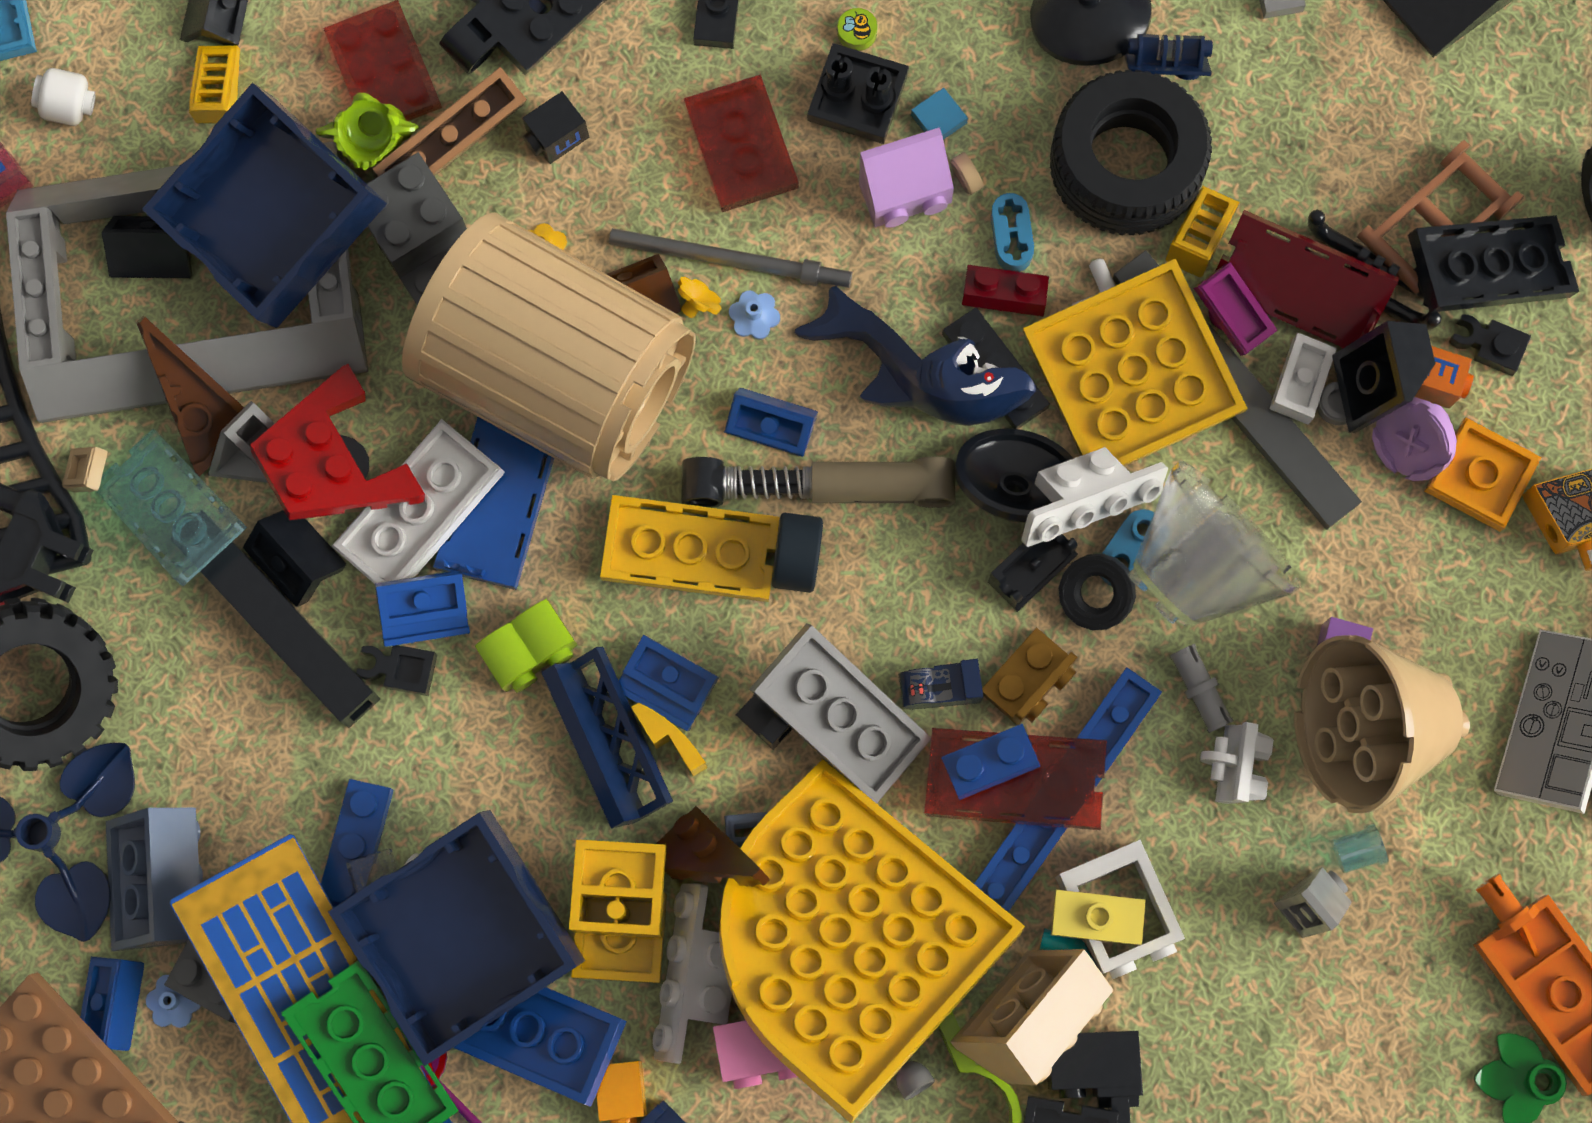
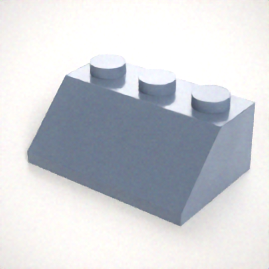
M145 808L106 821L108 881L111 896L109 905L111 952L187 943L189 938L173 911L170 900L198 885L203 879V871L199 864L198 841L201 831L196 818V808Z

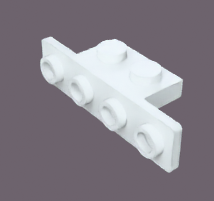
M1104 447L1038 471L1035 485L1052 503L1029 512L1021 541L1027 547L1043 541L1048 542L1058 535L1077 528H1085L1092 522L1111 515L1116 516L1126 509L1154 501L1163 490L1168 467L1163 462L1130 473Z
M682 884L680 892L674 901L675 926L673 936L667 945L669 964L666 980L663 982L660 990L662 1008L659 1025L653 1034L654 1060L676 1064L681 1063L688 1019L722 1025L728 1022L732 992L722 964L719 932L702 930L708 894L707 885Z

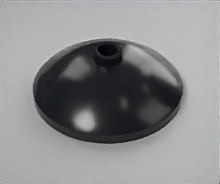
M1033 0L1030 10L1032 32L1040 47L1055 59L1081 66L1109 63L1128 54L1129 38H1137V34H1146L1152 18L1151 0Z
M994 429L979 433L963 444L958 452L955 463V477L963 493L985 512L1004 520L1026 523L1030 511L1052 503L1035 485L1038 471L1074 458L1059 444L1042 435L1020 429Z

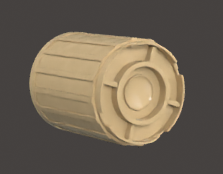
M488 213L470 225L456 240L426 286L407 331L402 353V369L405 376L410 380L591 479L601 476L614 482L620 479L633 466L660 426L656 420L666 401L673 403L690 365L695 348L696 334L683 325V318L680 315L500 214Z

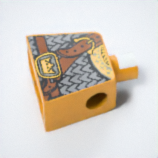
M1592 469L1533 485L1522 496L1552 551L1555 554H1560L1578 549L1585 571L1592 570Z

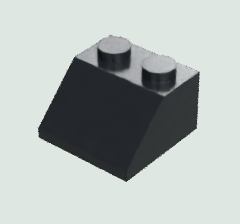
M1386 321L1332 355L1348 432L1357 433L1413 400L1436 364L1426 324Z

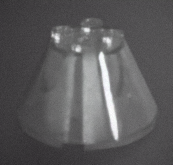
M1181 460L1171 468L1133 563L1134 568L1128 573L1131 580L1141 590L1146 592L1149 589L1159 600L1155 606L1161 615L1172 624L1178 620L1184 626H1194L1294 594L1301 588V582L1297 577L1290 581L1286 572L1292 568L1291 565L1257 524L1227 494L1220 499L1207 485L1211 482L1210 479L1192 465Z

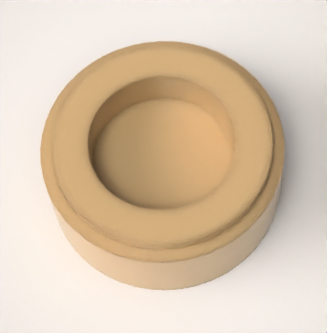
M965 152L951 159L950 164L953 172L967 194L972 195L984 188L976 167Z

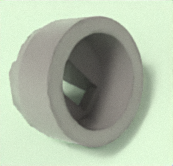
M915 1061L906 1062L896 1075L897 1088L905 1100L917 1096L935 1082L929 1070L921 1063Z

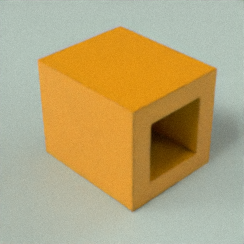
M642 1061L608 1065L597 1092L599 1121L610 1120V1123H637V1117L647 1115Z

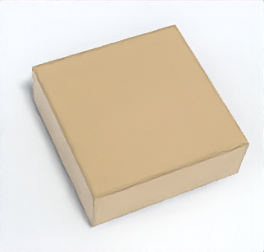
M98 447L72 448L62 483L63 488L72 492L99 491L108 451Z

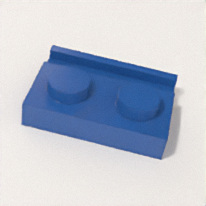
M460 570L375 583L382 639L385 647L470 633L463 577Z
M643 635L625 666L619 683L627 698L653 709L671 723L685 731H690L695 718L699 715L719 677L648 636Z

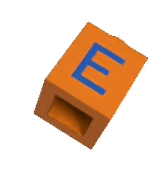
M1432 346L1436 364L1415 397L1450 409L1460 398L1465 399L1470 391L1474 375L1469 374L1468 371L1472 359Z

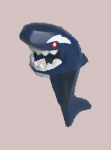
M837 286L829 289L828 307L824 314L814 321L795 329V334L798 337L812 341L841 338L863 341L879 357L882 362L879 373L860 395V398L866 403L883 407L917 408L932 417L950 424L973 426L989 423L1005 416L1028 401L1036 392V386L1032 378L1026 372L1016 367H997L993 364L985 363L980 368L977 362L980 356L975 348V343L965 337H957L958 341L935 350L921 360L890 326L872 311L861 307L850 299Z

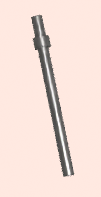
M614 228L611 229L609 237L610 245L800 279L801 284L817 286L819 282L850 288L853 272L823 267L821 262L804 259V262L801 263Z

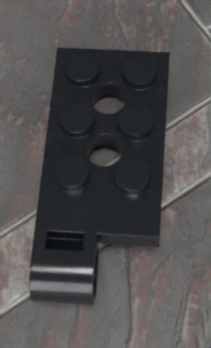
M481 0L443 36L439 45L467 74H471L482 65L497 46L526 75L607 0H548L551 10L545 14L533 11L529 0Z

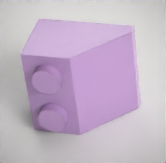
M940 127L860 152L859 185L874 227L884 224L886 227H896L905 223L909 216L922 212L925 215H933L947 208V204L952 203L954 187Z

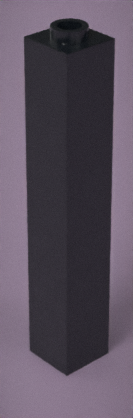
M203 512L199 516L189 518L180 526L178 535L172 542L342 724L350 728L381 699L212 518Z

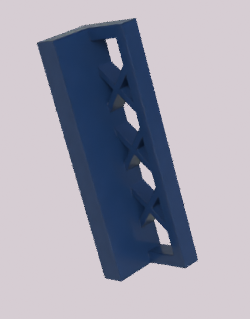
M603 646L595 647L571 663L554 664L541 672L611 829L634 824L673 802ZM595 662L600 673L597 689L588 685L581 670ZM605 701L614 704L618 715L615 727L606 724L602 716ZM622 739L630 742L636 752L632 766L623 763L619 754ZM640 779L650 783L656 797L655 800L645 806L642 805L637 794Z

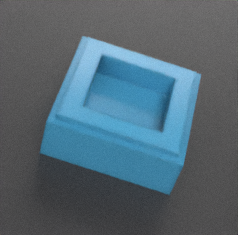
M942 88L911 109V116L924 132L940 127L943 140L966 125L968 117L945 88Z

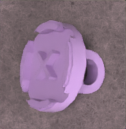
M1416 397L1406 405L1379 419L1376 427L1373 428L1372 434L1376 453L1384 465L1393 473L1398 471L1402 475H1406L1405 479L1411 481L1429 480L1438 475L1449 466L1456 452L1457 439L1446 411L1440 405L1432 404L1430 401Z

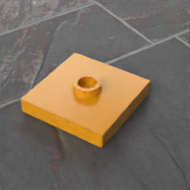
M1465 417L1455 432L1457 443L1454 458L1445 470L1430 479L1424 492L1501 532L1505 529L1542 457Z

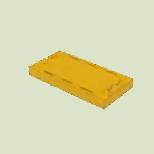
M612 495L600 579L602 581L769 602L773 566L765 565L767 552L775 553L780 517ZM641 507L663 509L666 512L641 509ZM683 512L707 515V517L684 515ZM725 518L747 520L749 523L725 520Z

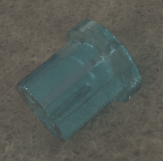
M1373 822L1365 824L1364 830L1332 840L1333 850L1343 873L1375 863L1379 867L1388 864L1384 843Z

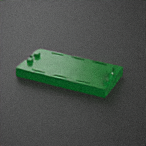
M358 960L328 979L332 988L318 998L311 991L281 1011L282 1016L353 1123H359L353 1114L356 1111L365 1123H443L459 1111L427 1064L424 1068L436 1085L433 1088L419 1069L423 1065L391 1014L384 996ZM372 989L387 1010L384 1013L369 993ZM398 1027L411 1049H406L394 1031L395 1028ZM307 1034L320 1057H315L303 1036ZM330 1073L334 1075L344 1090L345 1095L341 1096L328 1076Z

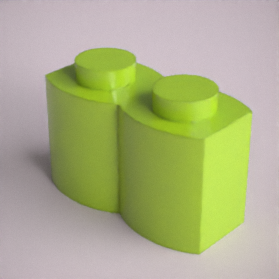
M544 599L521 613L510 623L483 638L475 645V648L500 687L505 692L514 689L518 693L537 681L538 678L535 674L542 668L569 661L573 657L571 650L577 646V643L551 603Z

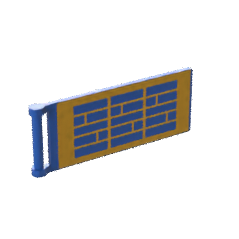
M289 834L172 898L170 905L290 1122L353 1123L281 1014V1011L311 991L318 998L330 990L332 986L328 979L358 960L328 912L334 907L295 836ZM373 989L369 991L383 1013L387 1011ZM398 1027L395 1028L394 1031L406 1049H411ZM307 1034L303 1036L315 1057H320ZM420 1066L419 1069L421 1070V1072L423 1073V1075H424L425 1078L427 1079V1077H426L424 1071L422 1070V1068H421V1066ZM330 1073L328 1076L341 1096L345 1095L344 1090L334 1075ZM357 1111L353 1113L359 1123H365ZM448 1118V1119H447L446 1121H444L443 1123H452V1122H451L450 1118Z

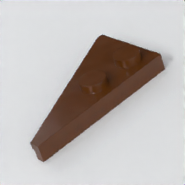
M143 315L136 324L195 473L201 476L211 466L221 430L244 407Z
M697 806L688 814L681 816L675 822L673 828L656 843L666 845L665 872L672 879L683 880L692 878L698 882L720 883L722 878H732L740 886L750 887L755 885L764 886L770 881L761 868Z

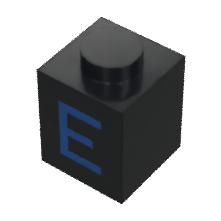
M563 91L522 118L527 131L523 135V139L535 156L542 153L550 164L590 138L586 121Z

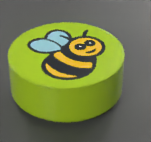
M853 8L844 12L839 18L837 25V35L840 43L845 47L858 51L872 46L877 37V21L874 15L862 8Z

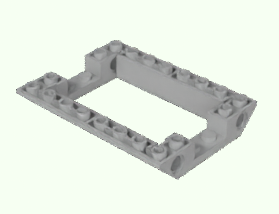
M334 141L324 143L343 161L342 152L338 151ZM180 165L17 190L6 211L18 361L21 376L39 423L167 403L147 349L76 360L74 338L63 329L57 264L66 263L67 254L65 239L60 233L59 220L63 224H71L144 212L142 208ZM348 249L308 292L311 324L176 345L229 394L326 379L346 364H349L354 374L368 372L360 298L352 284Z

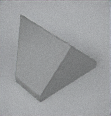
M252 401L221 430L208 476L268 483L251 453L250 444L275 423Z

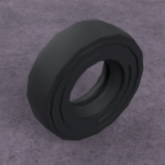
M1088 554L1072 562L1063 573L1058 587L1060 604L1066 616L1076 625L1089 630H1107L1120 624L1132 611L1136 599L1135 581L1129 569L1117 558L1105 554ZM1091 576L1104 577L1113 587L1112 601L1103 608L1089 606L1082 597V585Z

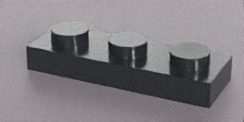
M977 307L943 329L942 335L949 344L958 341L957 337H965L975 343V348L980 356L977 360L980 368L985 363H989L997 367H1016L1026 372ZM1036 386V392L1028 401L1004 417L1013 429H1019L1047 410L1050 403Z

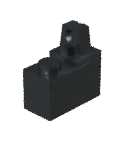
M1139 1031L1079 1033L1076 1043L1070 1049L1063 1052L1051 1067L1052 1071L1047 1077L1048 1089L1059 1090V1098H1085L1086 1088H1092L1093 1097H1097L1098 1108L1119 1111L1118 1123H1130V1107H1139V1096H1143Z

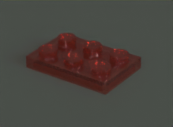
M398 0L323 28L352 101L357 93H367L376 98L380 103L391 104L401 110L406 121L442 108Z
M761 74L684 98L685 108L721 212L799 188V182Z

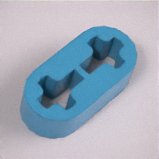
M1006 193L1000 195L995 200L991 211L996 259L1004 270L1020 272L1030 265L1034 254L1029 208L1022 196L1015 193ZM1005 206H1011L1013 212H1020L1016 214L1014 227L1009 228L1006 215H999L1003 213ZM1010 238H1016L1018 250H1025L1021 253L1019 260H1013V256L1010 253L1005 254V252L1009 251Z

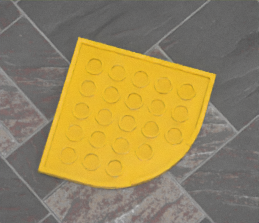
M822 759L763 817L740 849L761 868L770 881L764 886L755 885L750 887L740 886L734 879L728 878L724 888L719 918V942L722 964L728 985L739 1010L760 1041L788 1069L848 1122L852 1123L1022 934L1025 926Z

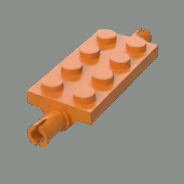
M1497 874L1485 881L1486 884H1481L1475 890L1477 893H1480L1500 922L1497 924L1498 928L1473 944V946L1581 1095L1589 1096L1592 1094V953L1549 894L1540 897L1529 906L1525 905L1522 907L1502 880V876Z

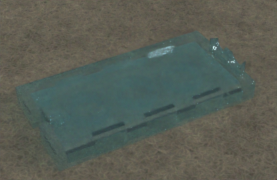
M153 428L129 450L132 456L121 466L115 462L102 474L99 491L96 492L181 586H184L247 529V526ZM174 456L177 461L173 462L170 457ZM193 478L199 482L197 485L191 481ZM215 500L220 505L219 508H216L213 504ZM117 505H120L123 510H120ZM139 527L144 531L143 534L139 532ZM161 551L165 557L163 558L158 552Z

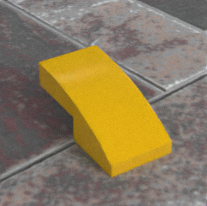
M639 702L631 707L656 749L672 741L693 777L708 768L706 762L689 739L664 716Z

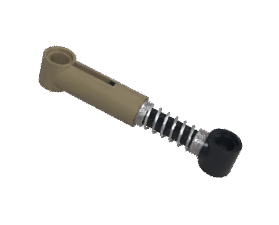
M692 457L682 461L681 503L713 508L723 505L724 498L736 499L737 495H742L744 499L748 495H753L755 499L759 495H765L767 499L770 498V495H776L778 499L782 495H788L790 499L793 498V495H799L801 499L811 498L812 503H914L916 506L925 508L949 507L956 503L955 461L946 457H924L916 459L914 462H812V466H804L803 470H799L797 466L794 470H787L786 466L782 470H776L774 466L771 470H764L763 466L759 470H753L751 466L748 470H741L740 466L724 467V462L717 458Z

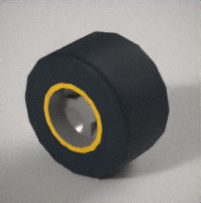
M786 512L781 514L773 565L772 587L808 593L814 591L823 531V520L821 517Z

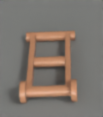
M1465 140L1460 142L1442 160L1440 164L1445 168L1376 230L1368 225L1357 236L1376 256L1379 254L1386 258L1384 264L1387 267L1393 263L1400 266L1396 276L1416 295L1419 293L1417 273L1382 238L1413 209L1432 227L1455 225L1427 197L1458 170L1493 202L1471 223L1486 222L1493 215L1498 220H1501L1524 198L1519 191L1510 196L1466 154L1471 145Z

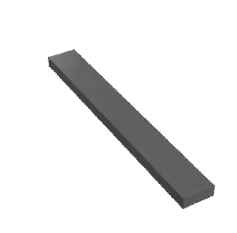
M1145 250L1114 273L1112 279L1119 285L1159 265ZM1206 321L1248 408L1245 412L1231 419L1322 526L1328 530L1355 509L1362 501L1290 417L1269 409L1273 397Z

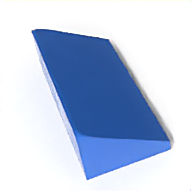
M739 388L734 393L724 433L803 457L818 411L748 389Z
M91 956L80 1018L110 1050L128 1051L131 1047L144 963Z

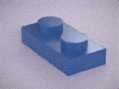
M1023 724L941 757L959 800L1040 767Z

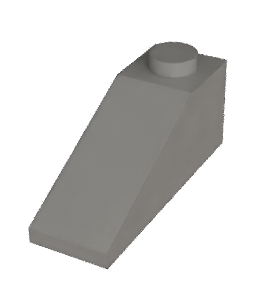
M1321 867L1312 871L1274 904L1301 937L1305 938L1332 931L1339 925L1352 902L1345 894L1348 892V888L1343 880L1335 872L1330 870L1327 873Z

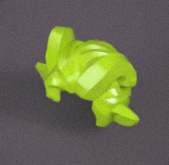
M357 93L353 97L352 105L347 107L345 111H340L335 116L333 122L317 128L316 135L322 138L334 139L338 151H341L343 156L347 157L355 168H362L365 171L380 163L394 152L419 127L415 123L406 121L401 110L395 106L380 103L376 98L367 93Z

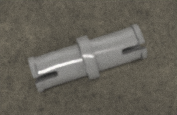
M1192 644L1170 655L1188 689L1184 693L1187 699H1193L1207 727L1208 733L1233 722V718L1230 716L1215 687L1219 683L1216 677L1211 679L1196 650V645Z

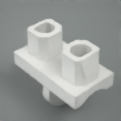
M1243 722L1242 725H1225L1224 737H1216L1214 751L1201 752L1200 762L1212 765L1210 780L1218 782L1215 802L1232 804L1265 800L1268 781L1266 777L1252 774L1254 760H1269L1272 755L1274 740L1258 732L1259 724Z

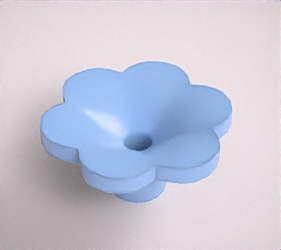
M751 290L745 291L740 295L739 302L730 306L729 316L735 322L734 330L737 335L741 337L752 335L756 339H764L769 335L770 328L779 324L780 313L774 308L775 300L772 295L768 293L758 295Z
M163 975L157 980L156 989L149 992L146 997V1005L153 1011V1022L160 1027H166L170 1024L178 1028L186 1027L191 1022L192 1013L199 1010L201 1006L165 986L164 984L169 975ZM169 997L171 998V1003H170V1004H168V998H169Z

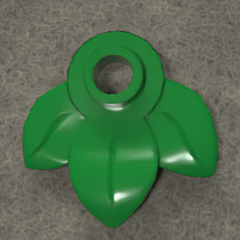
M1499 1034L1497 1036V1048L1501 1060H1494L1479 1069L1474 1076V1082L1485 1095L1504 1101L1502 1106L1503 1123H1532L1538 1118L1544 1105L1554 1104L1563 1097L1567 1086L1565 1074L1555 1062L1543 1059L1541 1051L1534 1041L1517 1034ZM1540 1073L1546 1075L1549 1081L1548 1087L1543 1091L1539 1090L1535 1084V1078Z

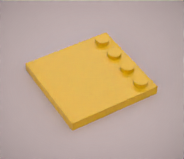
M1176 259L1023 328L1022 332L1081 456L1106 447L1123 466H1126L1241 414L1248 409Z

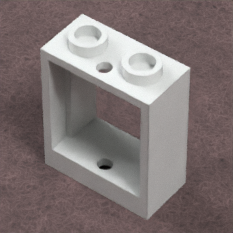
M1141 840L1065 871L1055 877L1061 890L1079 892V886L1133 863L1135 864L1166 934L1112 958L1108 957L1102 941L1083 939L1097 968L1102 974L1110 972L1112 979L1136 970L1137 967L1134 960L1150 954L1154 962L1177 952L1174 943L1185 939Z

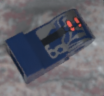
M978 658L962 660L960 663L934 666V668L913 669L898 674L904 709L915 710L979 704L983 699Z

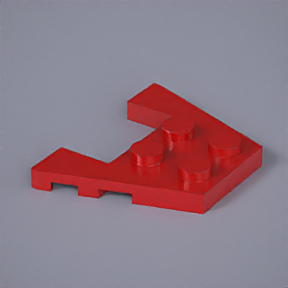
M349 364L338 369L250 444L254 459L289 520L344 514L346 509L370 506L371 510L387 508V504L408 502L409 505L424 502L425 493L407 463L370 480H366L331 421L330 416L366 401V393Z

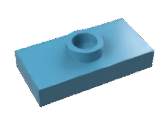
M0 0V61L37 52L26 0Z

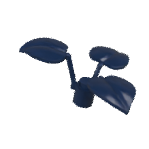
M125 743L98 745L73 758L64 768L59 786L61 792L66 797L76 800V802L60 811L51 812L48 817L40 814H29L23 817L17 824V827L12 830L16 821L15 811L11 804L0 797V863L10 854V838H17L19 844L24 848L43 852L44 856L57 866L60 873L45 877L39 884L35 895L37 913L41 920L53 930L72 936L82 942L89 941L105 921L111 898L109 881L104 872L92 862H80L68 869L66 863L53 849L61 837V830L57 822L79 811L82 806L93 816L108 817L117 814L128 805L135 789V774L131 750Z

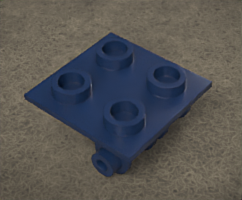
M1137 34V38H1129L1128 54H1125L1127 68L1132 70V72L1141 70L1142 72H1151L1154 75L1155 73L1175 75L1185 80H1194L1199 78V76H1211L1212 71L1207 57L1212 56L1213 42L1212 40H1205V36L1183 35V40H1180V35H1174L1173 40H1168V36L1163 34L1161 40H1159V35Z

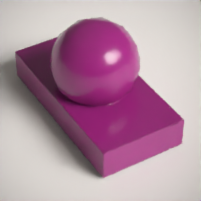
M1231 262L1224 264L1193 288L1207 307L1210 322L1216 328L1223 330L1240 356L1246 355L1278 331Z

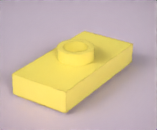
M1055 890L1051 936L1140 946L1143 940L1146 900Z

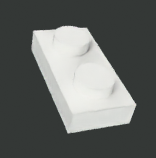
M1297 333L1292 339L1269 409L1308 425L1315 416L1333 361L1332 355L1335 354L1337 348Z

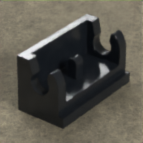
M1061 534L1051 541H1043L1030 547L1022 543L991 572L988 583L1018 612L1078 555L1075 551L1078 546L1074 538L1068 540Z

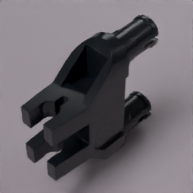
M0 483V511L12 515V519L0 542V603L6 599H20L39 591L69 603L76 587L47 574L57 554L87 565L94 550L63 535L53 509L41 492L35 489L21 492Z

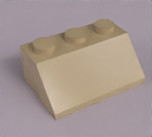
M1085 949L1029 950L951 1040V1043L955 1049L1007 1084L1037 1086V1084L1043 1082L1050 1075L1051 1067L1062 1053L1076 1043L1077 1035L1088 1021L1095 1018L1101 1012L1102 1004L1113 992V989Z

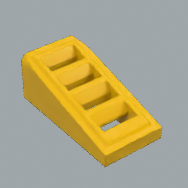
M238 45L198 46L189 102V113L196 123H217L237 101L240 48ZM208 57H228L227 63H208ZM207 71H225V76H207ZM223 84V89H206V85ZM206 97H221V102H206Z
M1202 185L1170 245L1165 259L1166 262L1176 259L1180 269L1197 277H1202L1240 202ZM1202 205L1224 214L1221 218L1201 209ZM1195 219H1198V220H1200V221H1202V222H1204V223H1206V224H1208V225H1210V226H1213V227H1215V228H1217V229L1214 230V229H1211V228H1209V227H1207V226H1205V225H1202V224L1196 222ZM1188 232L1209 242V244H1205L1197 239L1188 236Z

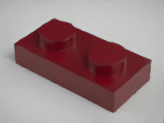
M967 265L962 305L1044 317L1049 276Z

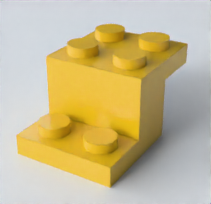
M576 839L569 930L575 933L574 943L585 961L572 969L571 978L661 983L667 894L663 891L666 845Z

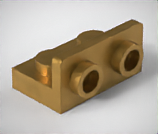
M1036 627L983 686V696L1016 725H1020L1025 718L1033 723L1049 704L1043 699L1053 687L1061 691L1077 673L1072 668V665L1078 657L1072 651L1067 654Z

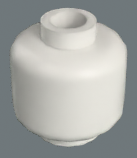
M49 68L43 76H36L31 106L38 109V114L42 119L76 126L82 121L84 114L92 115L95 92L88 90V82L84 75Z

